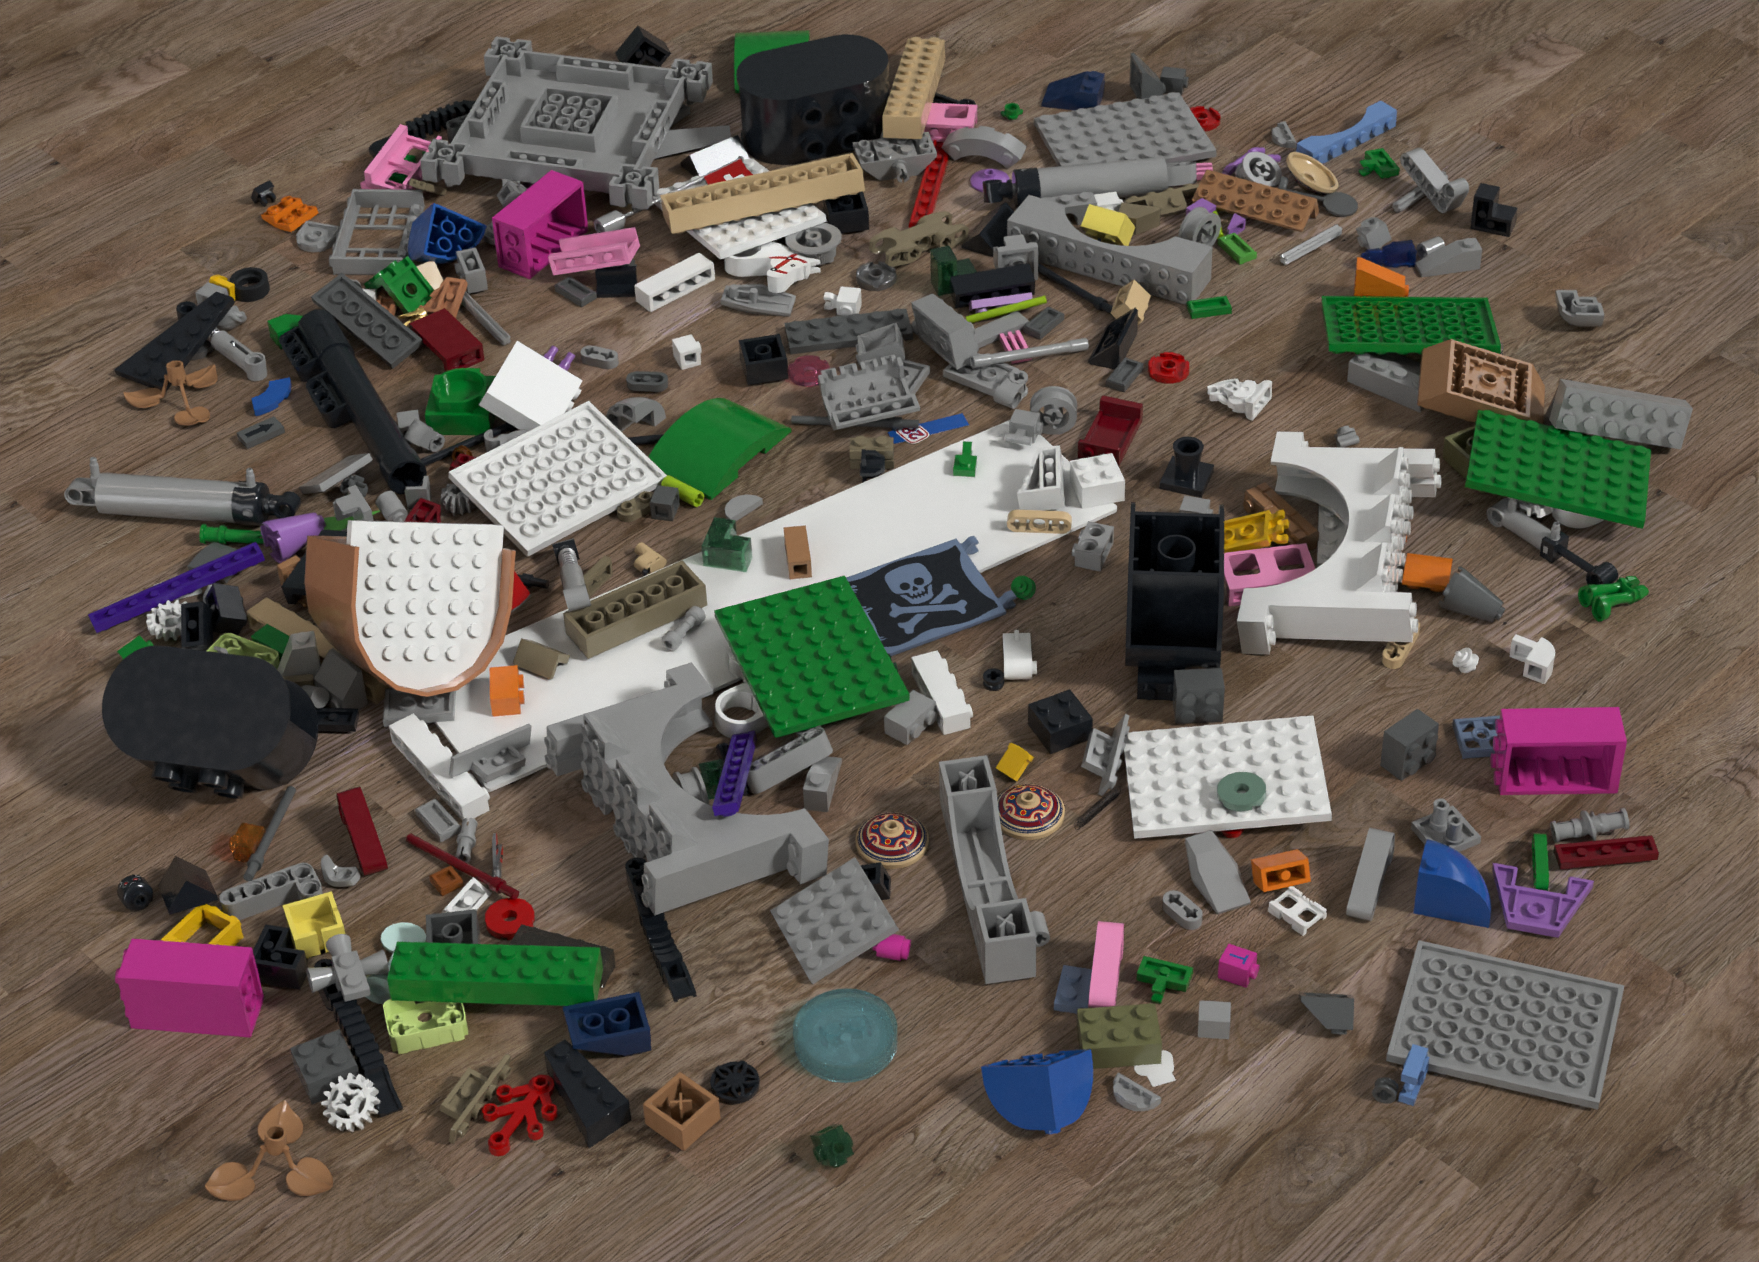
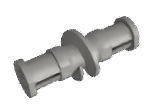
M1620 808V811L1600 813L1596 816L1593 811H1590V814H1588L1586 810L1580 812V819L1573 818L1556 823V821L1550 822L1551 834L1555 843H1559L1562 839L1579 838L1589 834L1592 840L1596 841V836L1599 832L1606 833L1610 830L1621 828L1628 830L1630 827L1625 808Z

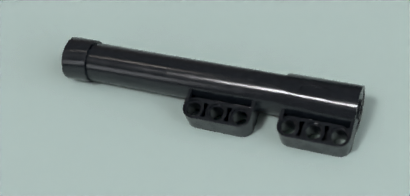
M316 309L305 314L297 327L280 336L279 343L300 380L307 382L305 385L327 426L329 428H337L352 420L379 465L380 473L393 492L405 494V487L422 486L424 476H427L426 467L418 454L408 444L355 357L352 346L330 312L323 309Z

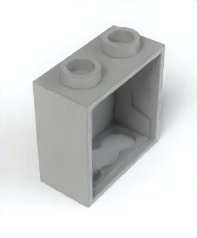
M897 322L858 335V344L855 345L858 353L856 354L858 364L861 361L876 358L878 366H881L880 357L895 354L896 358L901 357V360H905L904 339Z

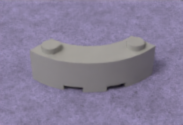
M986 126L958 129L947 136L942 146V149L954 161L965 156L979 155L996 160L1007 169L1021 160L1027 148L1014 136L1008 133L1005 135L995 131V128Z

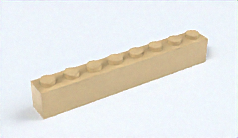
M267 597L246 611L249 627L254 631H258L266 624L271 625L288 636L300 632L314 631L321 664L330 649L334 648L339 652L324 638L318 627ZM359 668L362 671L367 699L378 704L385 698V689L390 687L381 684Z

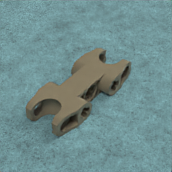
M947 211L932 213L920 218L914 227L902 231L895 227L883 230L870 239L869 250L875 254L885 253V263L888 266L906 265L916 261L923 251L939 247L941 250L954 248L968 238L969 228L964 224L952 225L953 215ZM962 231V234L955 238V234ZM879 240H883V243L880 246L875 247L876 243Z

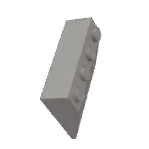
M1366 352L1365 354H1356L1349 361L1347 382L1419 413L1425 409L1417 405L1421 363L1395 352H1388L1387 354Z

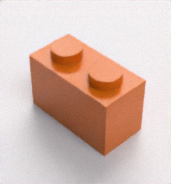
M518 665L490 667L492 716L521 714V704H525L524 690H520V688H524V676L519 674Z
M1298 849L1251 859L1253 882L1263 892L1311 882L1308 858Z

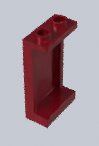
M445 308L409 323L410 329L443 361L445 372L452 369L468 368L485 360L482 343Z
M1102 395L1096 418L1085 439H1080L1078 442V458H1089L1112 453L1119 467L1143 421V404Z

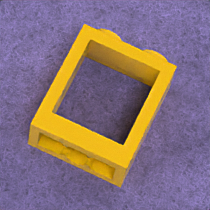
M204 904L195 907L161 941L186 942L206 922L222 930L208 944L235 946L244 937L241 922L235 916L223 913L216 906Z

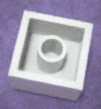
M1112 453L1070 461V483L1082 509L1125 501V479Z

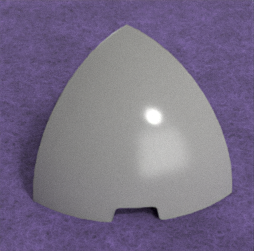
M631 397L611 406L606 418L620 431H624L631 424L637 423L640 420L655 427L666 418V414L662 405L655 400L644 397Z

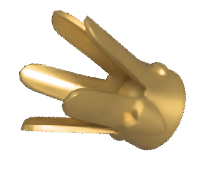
M418 307L413 312L400 315L398 318L402 319L412 316L410 320L404 323L407 327H410L409 323L427 316L428 311Z

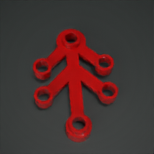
M544 1074L536 1075L531 1078L528 1084L511 1088L509 1085H501L497 1088L496 1094L498 1101L502 1103H507L512 1098L527 1096L522 1101L499 1107L493 1103L483 1106V1118L488 1122L513 1114L501 1131L494 1132L489 1137L488 1147L492 1155L503 1156L509 1152V1138L524 1118H526L528 1125V1137L531 1140H539L543 1137V1125L538 1122L534 1110V1104L538 1099L542 1104L541 1113L545 1121H553L558 1117L557 1106L552 1103L550 1097L555 1088L554 1080L550 1076Z

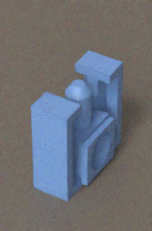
M1413 1044L1408 1052L1401 1075V1081L1405 1083L1402 1091L1399 1093L1398 1102L1414 1106L1420 1087L1423 1085L1428 1072L1430 1058L1427 1056L1428 1048Z

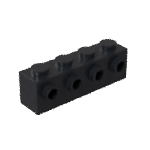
M1027 263L950 277V293L956 309L969 306L968 303L972 300L1024 293L1035 295V279L1030 264Z

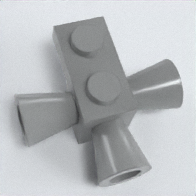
M346 934L334 935L326 942V948L332 956V967L307 968V976L312 993L335 983L338 992H342L345 1002L370 996V988L366 976L389 974L384 950L360 960L357 950L352 951L351 938Z

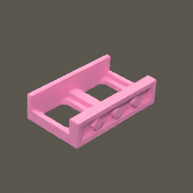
M932 103L924 132H929L932 142L934 140L945 142L947 136L958 129L968 127V129L974 128V124H977V105Z
M400 124L364 171L366 187L372 189L416 190L417 188L410 186L409 182L410 178L423 181L421 163L419 161L416 164L406 161L404 158L413 148L429 152L428 147L431 142L408 135L407 126ZM437 136L436 139L442 140V136ZM395 172L408 175L402 183L403 189L385 183Z
M635 227L559 239L562 252L549 254L548 259L553 275L630 264L640 247Z
M1307 544L1224 553V582L1227 588L1228 606L1241 604L1244 588H1259L1282 584L1315 570ZM1302 563L1304 565V568L1285 571L1278 569V566ZM1259 569L1260 572L1243 576H1236L1233 573L1235 571Z

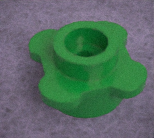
M1016 103L1006 104L1004 111H1001V116H1006L1009 120H1015L1019 115L1023 114V110Z

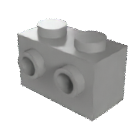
M476 247L457 251L458 263H455V270L460 279L467 281L466 290L468 294L488 290L485 268Z
M915 690L909 693L910 701L897 704L884 716L885 734L906 745L914 738H918L921 732L927 726L932 725L937 717L936 701Z

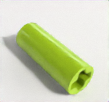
M670 475L664 477L661 482V486L678 488L679 499L694 507H699L704 500L703 492Z

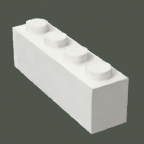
M697 253L635 284L636 302L649 312H652L715 280L714 263L702 254Z
M938 650L911 657L912 676L922 695L936 701V721L943 735L970 728V718L973 717L970 704L965 703L962 689L957 688L954 674L949 673L946 659L941 658Z

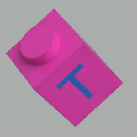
M1228 943L1219 960L1218 978L1247 988L1250 980H1255L1259 972L1260 965L1257 964V953Z

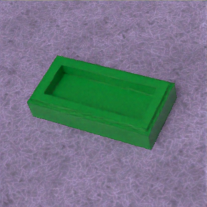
M1227 296L1187 301L1186 307L1191 319L1232 314V307Z

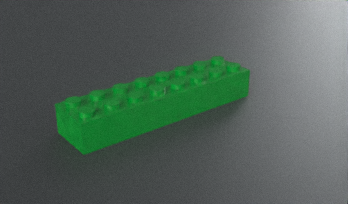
M397 942L387 982L391 1001L569 1006L597 1000L603 964L600 947Z

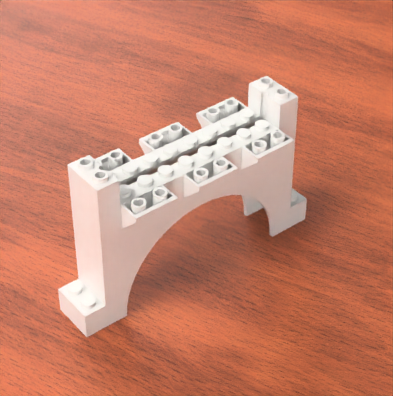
M1277 432L1271 457V465L1277 466L1278 473L1275 492L1279 495H1290L1308 499L1326 507L1341 519L1347 528V532L1336 552L1321 566L1308 574L1278 585L1244 588L1237 618L1242 654L1270 655L1271 645H1275L1276 638L1412 642L1414 633H1418V619H1414L1417 613V604L1412 602V593L1397 592L1398 583H1402L1403 569L1401 567H1405L1406 555L1401 550L1404 548L1406 535L1411 533V522L1409 519H1413V506H1409V503H1411L1412 497H1436L1437 488H1441V475H1437V472L1440 470V459L1436 458L1435 449L1308 447V441L1304 440L1303 432Z

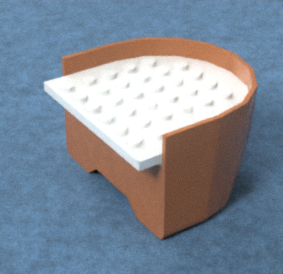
M348 520L347 537L307 536L304 584L308 611L324 638L342 655L381 684L397 691L424 697L456 691L486 670L504 642L512 610L516 551L502 548L503 525Z

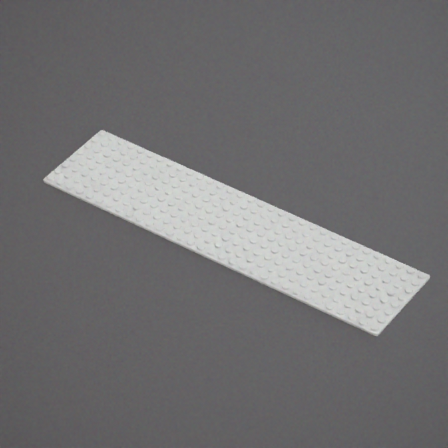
M1010 420L683 559L685 564L706 585L707 606L702 608L706 618L699 626L694 625L691 630L686 632V635L682 638V644L675 651L669 650L663 645L662 637L668 631H674L680 626L686 615L588 659L566 634L563 613L568 611L566 609L505 635L502 646L486 670L462 688L456 690L454 721L434 723L457 753L466 751L526 724L532 726L530 744L517 750L526 758L525 766L487 783L471 769L482 786L488 792H492L547 767L545 762L547 747L544 738L547 736L548 725L664 689L666 670L692 662L711 686L713 692L742 680V678L735 677L729 672V654L731 649L715 618L714 610L844 575L849 577L956 538L959 543H963L970 536H975L979 544L975 545L978 548V552L968 554L978 571L982 573L1086 526L1088 521L1096 522L1117 512V506L1114 503L1082 509L1070 483V462L1062 455L1065 508L1045 511H1064L1069 513L1072 517L1071 530L1065 534L1011 531L1007 527V516L1012 510H1020L1017 492L1024 484L1023 479L1030 471V464L1038 448L1051 447L1052 445L1041 435L1037 436L1031 446L1005 441L1006 433H1009ZM963 441L972 442V456H977L975 477L953 476L955 455H962ZM1036 519L1034 520V523L1041 525L1044 524L1045 521L1042 519ZM806 525L812 577L790 579L783 527ZM615 588V589H613V590H611V591H608V592H606V593H604V594H601V595H599V596H597V597H594V598L590 599V601H591V600H594V599H596V598H598V597H600V596H603V595H605V594H607V593H609V592H612V591H614V590H616V589H618V588ZM521 638L533 640L570 655L568 664L558 663L553 679L542 677L518 667L519 674L524 676V688H520V690H524L525 704H521V714L492 716L489 668L512 666Z

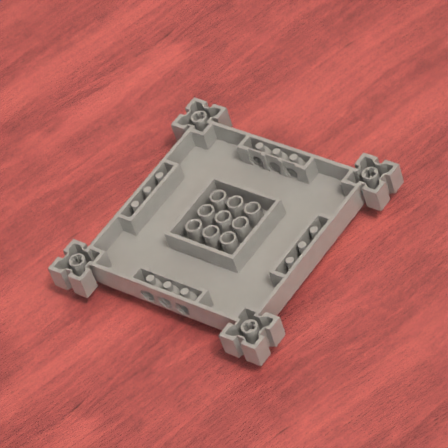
M495 37L491 43V49L488 48L484 55L486 76H491L452 142L448 144L446 140H432L428 147L429 152H425L420 160L422 178L431 182H439L441 179H445L447 187L460 185L465 174L534 184L549 171L553 170L582 181L584 190L608 193L610 205L626 207L628 204H631L632 210L636 208L648 210L653 201L652 197L656 195L659 189L658 168L650 166L685 98L688 105L704 101L707 95L706 90H709L713 83L712 63L697 61L696 64H691L690 60L675 58L671 68L532 52V42L529 40L517 39L516 42H511L510 38Z

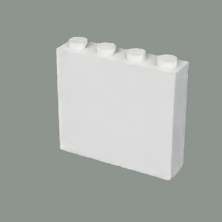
M517 341L479 406L519 430L530 431L570 411L574 405V402L571 400L576 401L582 391L579 389L582 380Z

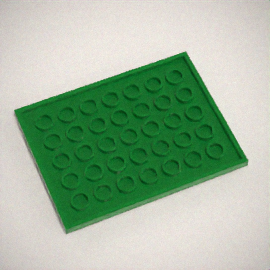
M1321 296L1328 350L1335 354H1342L1344 352H1354L1356 354H1365L1366 352L1387 354L1388 352H1396L1405 355L1409 352H1414L1422 355L1424 348L1450 339L1495 353H1501V343L1488 298Z
M1478 410L1465 487L1643 529L1646 518L1651 449L1640 445L1625 444L1618 440L1604 439L1597 435L1591 436L1580 432L1558 429L1553 425L1539 424L1533 420L1526 421L1511 415L1496 414L1490 410Z
M845 575L714 610L715 618L775 738L910 701V694Z

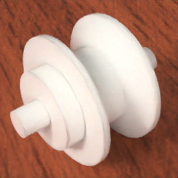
M1463 648L1455 652L1453 665L1459 667L1461 673H1469L1476 669L1479 657L1476 654H1472L1470 648Z

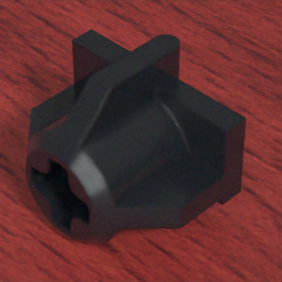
M862 449L860 476H862L863 483L867 481V478H875L885 472V456L876 450Z

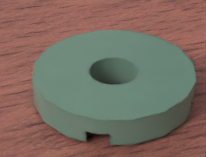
M1235 772L1228 774L1217 785L1218 800L1227 809L1249 811L1252 810L1253 806L1263 804L1266 799V784L1262 778L1253 773ZM1241 790L1247 791L1246 793H1237Z

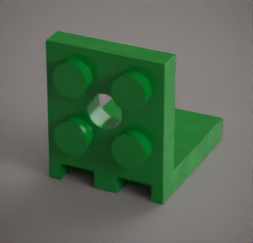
M408 256L399 263L396 260L363 284L366 287L365 289L377 290L383 286L404 314L413 312L420 305L424 306L431 299L430 295L434 291ZM406 286H410L413 289V295L407 292Z

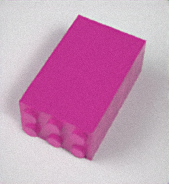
M551 170L492 217L498 267L531 279L550 263L548 259L549 254L562 252L559 239L582 236L588 232L582 181Z
M1619 707L1501 709L1500 719L1495 721L1497 736L1493 737V750L1495 753H1491L1490 757L1491 768L1496 770L1494 771V785H1498L1500 795L1618 793L1627 744Z
M131 939L128 949H125L123 952L121 967L115 973V982L120 988V999L125 1005V1016L129 1019L130 1026L133 1029L251 1038L264 1001L252 947Z

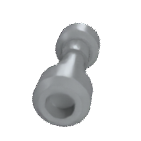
M692 606L686 612V618L682 621V624L674 631H668L662 637L663 645L667 649L675 651L682 644V638L686 635V632L691 630L694 625L699 626L705 620L706 615L703 609L698 606Z

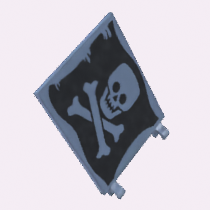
M975 536L968 537L963 543H959L956 538L846 577L889 657L1005 615L1006 610L1004 608L1012 609L1016 606L1013 599H1016L1014 592L1009 590L1000 598H997L968 556V554L978 552V548L975 545L979 544Z

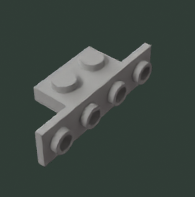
M1127 714L1114 727L1112 737L1095 728L1089 733L1081 767L1102 777L1098 792L1101 796L1108 789H1113L1118 779L1115 774L1122 762L1119 757L1126 746V743L1123 742L1124 737L1127 736L1130 729L1127 725L1129 715Z
M526 724L452 756L450 776L453 778L472 769L487 783L525 766L526 758L517 750L530 744L532 726Z

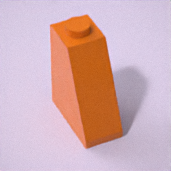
M1357 257L1354 296L1408 297L1409 285H1405V276L1364 258Z

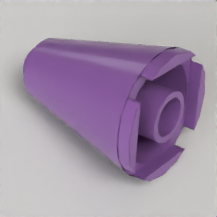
M314 512L268 520L262 523L263 525H261L260 529L265 546H270L273 550L270 553L271 557L276 562L282 563L307 545V536H318L322 529L324 530L326 524L323 517Z

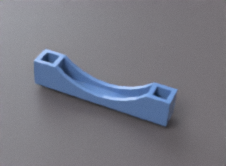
M1379 101L1367 107L1364 117L1353 127L1331 135L1310 136L1297 143L1296 152L1306 154L1324 164L1396 126L1397 110Z

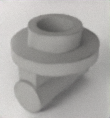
M1349 425L1337 429V433L1334 435L1338 448L1348 447L1360 442L1355 428H1349Z

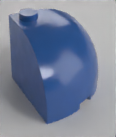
M433 203L412 222L408 242V256L411 260L423 264L428 261H433L436 265L451 263L457 260V251L475 248L480 243L487 225Z
M1427 839L1418 872L1413 913L1489 928L1491 900L1486 883L1478 869L1463 854L1452 847Z
M1091 1049L1059 1051V1053L1045 1055L1044 1058L1043 1053L1021 1056V1059L1002 1060L981 1066L985 1090L991 1103L1007 1121L1023 1129L1045 1130V1134L1060 1133L1061 1128L1079 1119L1091 1095L1093 1084Z

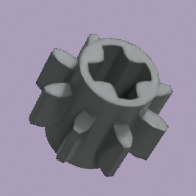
M349 475V478L343 479L340 490L341 493L345 494L344 496L349 495L347 488L356 485L362 496L365 497L368 487L367 484L363 483V477Z

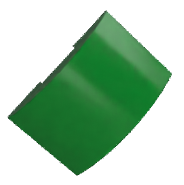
M810 30L736 33L734 45L735 93H740L736 76L737 68L745 58L761 51L810 41Z
M714 398L696 405L675 421L660 438L648 458L666 475H670L703 492L704 497L712 500L738 478V470L759 452L766 454L792 431L791 428L726 398Z

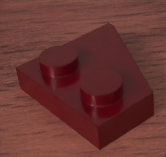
M420 498L404 522L441 523L440 504Z

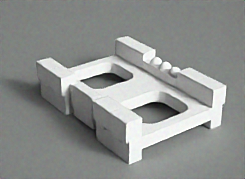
M1290 886L1277 899L1269 902L1268 912L1278 919L1283 917V920L1290 925L1292 924V929L1304 936L1309 927L1319 919L1324 920L1327 917V909L1317 902L1309 901V898L1302 896L1303 893ZM1285 897H1290L1297 902L1289 909L1279 904ZM1305 910H1309L1316 917L1309 922H1305L1298 915Z

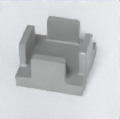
M1020 234L1003 237L1004 247H993L995 269L1029 263L1034 279L1038 280L1037 242L1026 243L1024 235Z
M356 485L347 488L349 495L338 498L333 502L337 521L353 516V520L374 521L372 510Z

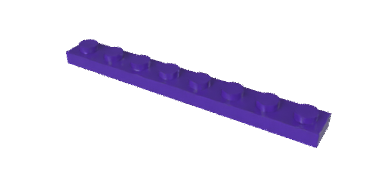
M254 542L90 613L88 616L96 633L105 631L112 626L151 611L152 608L158 607L159 603L163 605L168 600L172 602L181 596L193 593L197 589L211 585L243 569L255 566L264 561L265 558L258 544Z
M755 731L734 734L731 737L712 806L714 816L722 815L723 817H728L739 812L757 742Z

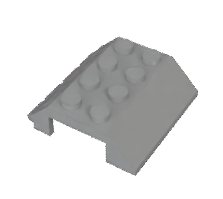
M895 354L880 357L881 366H878L876 358L859 362L861 368L859 371L856 363L839 366L840 375H837L835 367L820 371L821 375H818V383L822 401L833 431L920 411L915 393H910L906 383L901 357L896 358Z

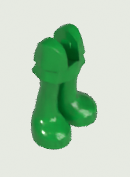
M1626 576L1625 578L1619 577L1615 583L1589 584L1580 587L1578 599L1583 607L1592 606L1593 617L1596 621L1602 622L1610 617L1611 607L1618 604L1628 603L1631 605L1634 602L1636 603L1649 594V590L1645 585H1639L1640 581L1636 576Z

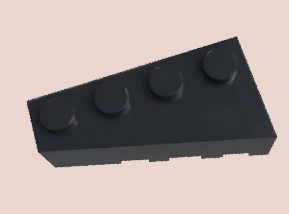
M566 1039L544 1052L547 1073L554 1080L555 1088L559 1095L562 1096L567 1110L572 1114L579 1132L585 1138L588 1148H591L631 1121L629 1100L582 1054L573 1049V1046Z

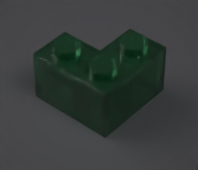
M950 245L930 249L931 284L938 296L951 294L950 277L977 272L969 258L957 260Z
M714 517L701 546L703 566L747 572L753 558L751 538L737 536L736 520Z

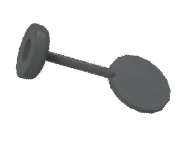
M1281 176L1279 189L1316 198L1317 201L1323 203L1325 210L1333 215L1351 216L1358 209V203L1348 194L1333 192L1325 195V197L1290 190L1287 189L1288 178Z

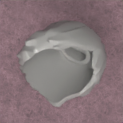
M233 305L217 325V329H220V331H230L244 323L247 317L243 311L240 312L238 307Z

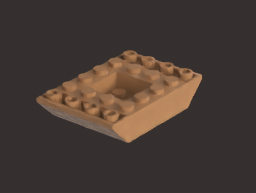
M1452 339L1423 349L1417 398L1418 406L1474 423L1476 422L1478 410H1490L1496 414L1511 415L1518 419L1533 420L1543 424L1545 385L1533 364Z

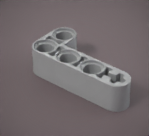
M1420 147L1401 155L1400 162L1402 167L1440 213H1446L1462 205L1469 192V184L1464 178L1449 181L1428 154Z
M821 726L796 732L798 738L752 762L747 778V784L751 793H761L829 756L833 749L825 730Z
M1369 828L1346 910L1347 916L1372 921L1387 865L1390 866L1393 858L1395 833Z
M298 863L227 889L221 893L219 898L223 913L229 916L233 915L238 920H242L297 899L303 900L323 894L313 867L308 863Z

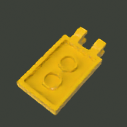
M1284 509L1273 514L1268 510L1225 520L1224 553L1271 546V541L1277 544L1288 543V535L1283 533L1284 529L1289 528L1288 519L1280 520L1285 518Z

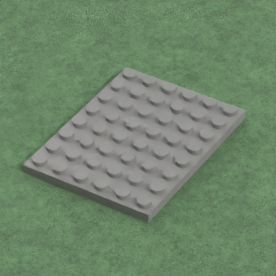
M1171 92L1161 96L1154 95L1144 99H1133L1127 102H1115L1114 104L1104 106L1097 105L1087 109L1080 108L1070 112L1063 111L1058 114L1042 115L1034 118V126L1057 166L1164 157L1167 164L1216 157V148L1179 92Z
M1418 940L1386 1061L1404 1065L1408 1052L1414 1044L1428 1048L1427 1056L1430 1057L1428 1071L1598 1110L1625 985Z

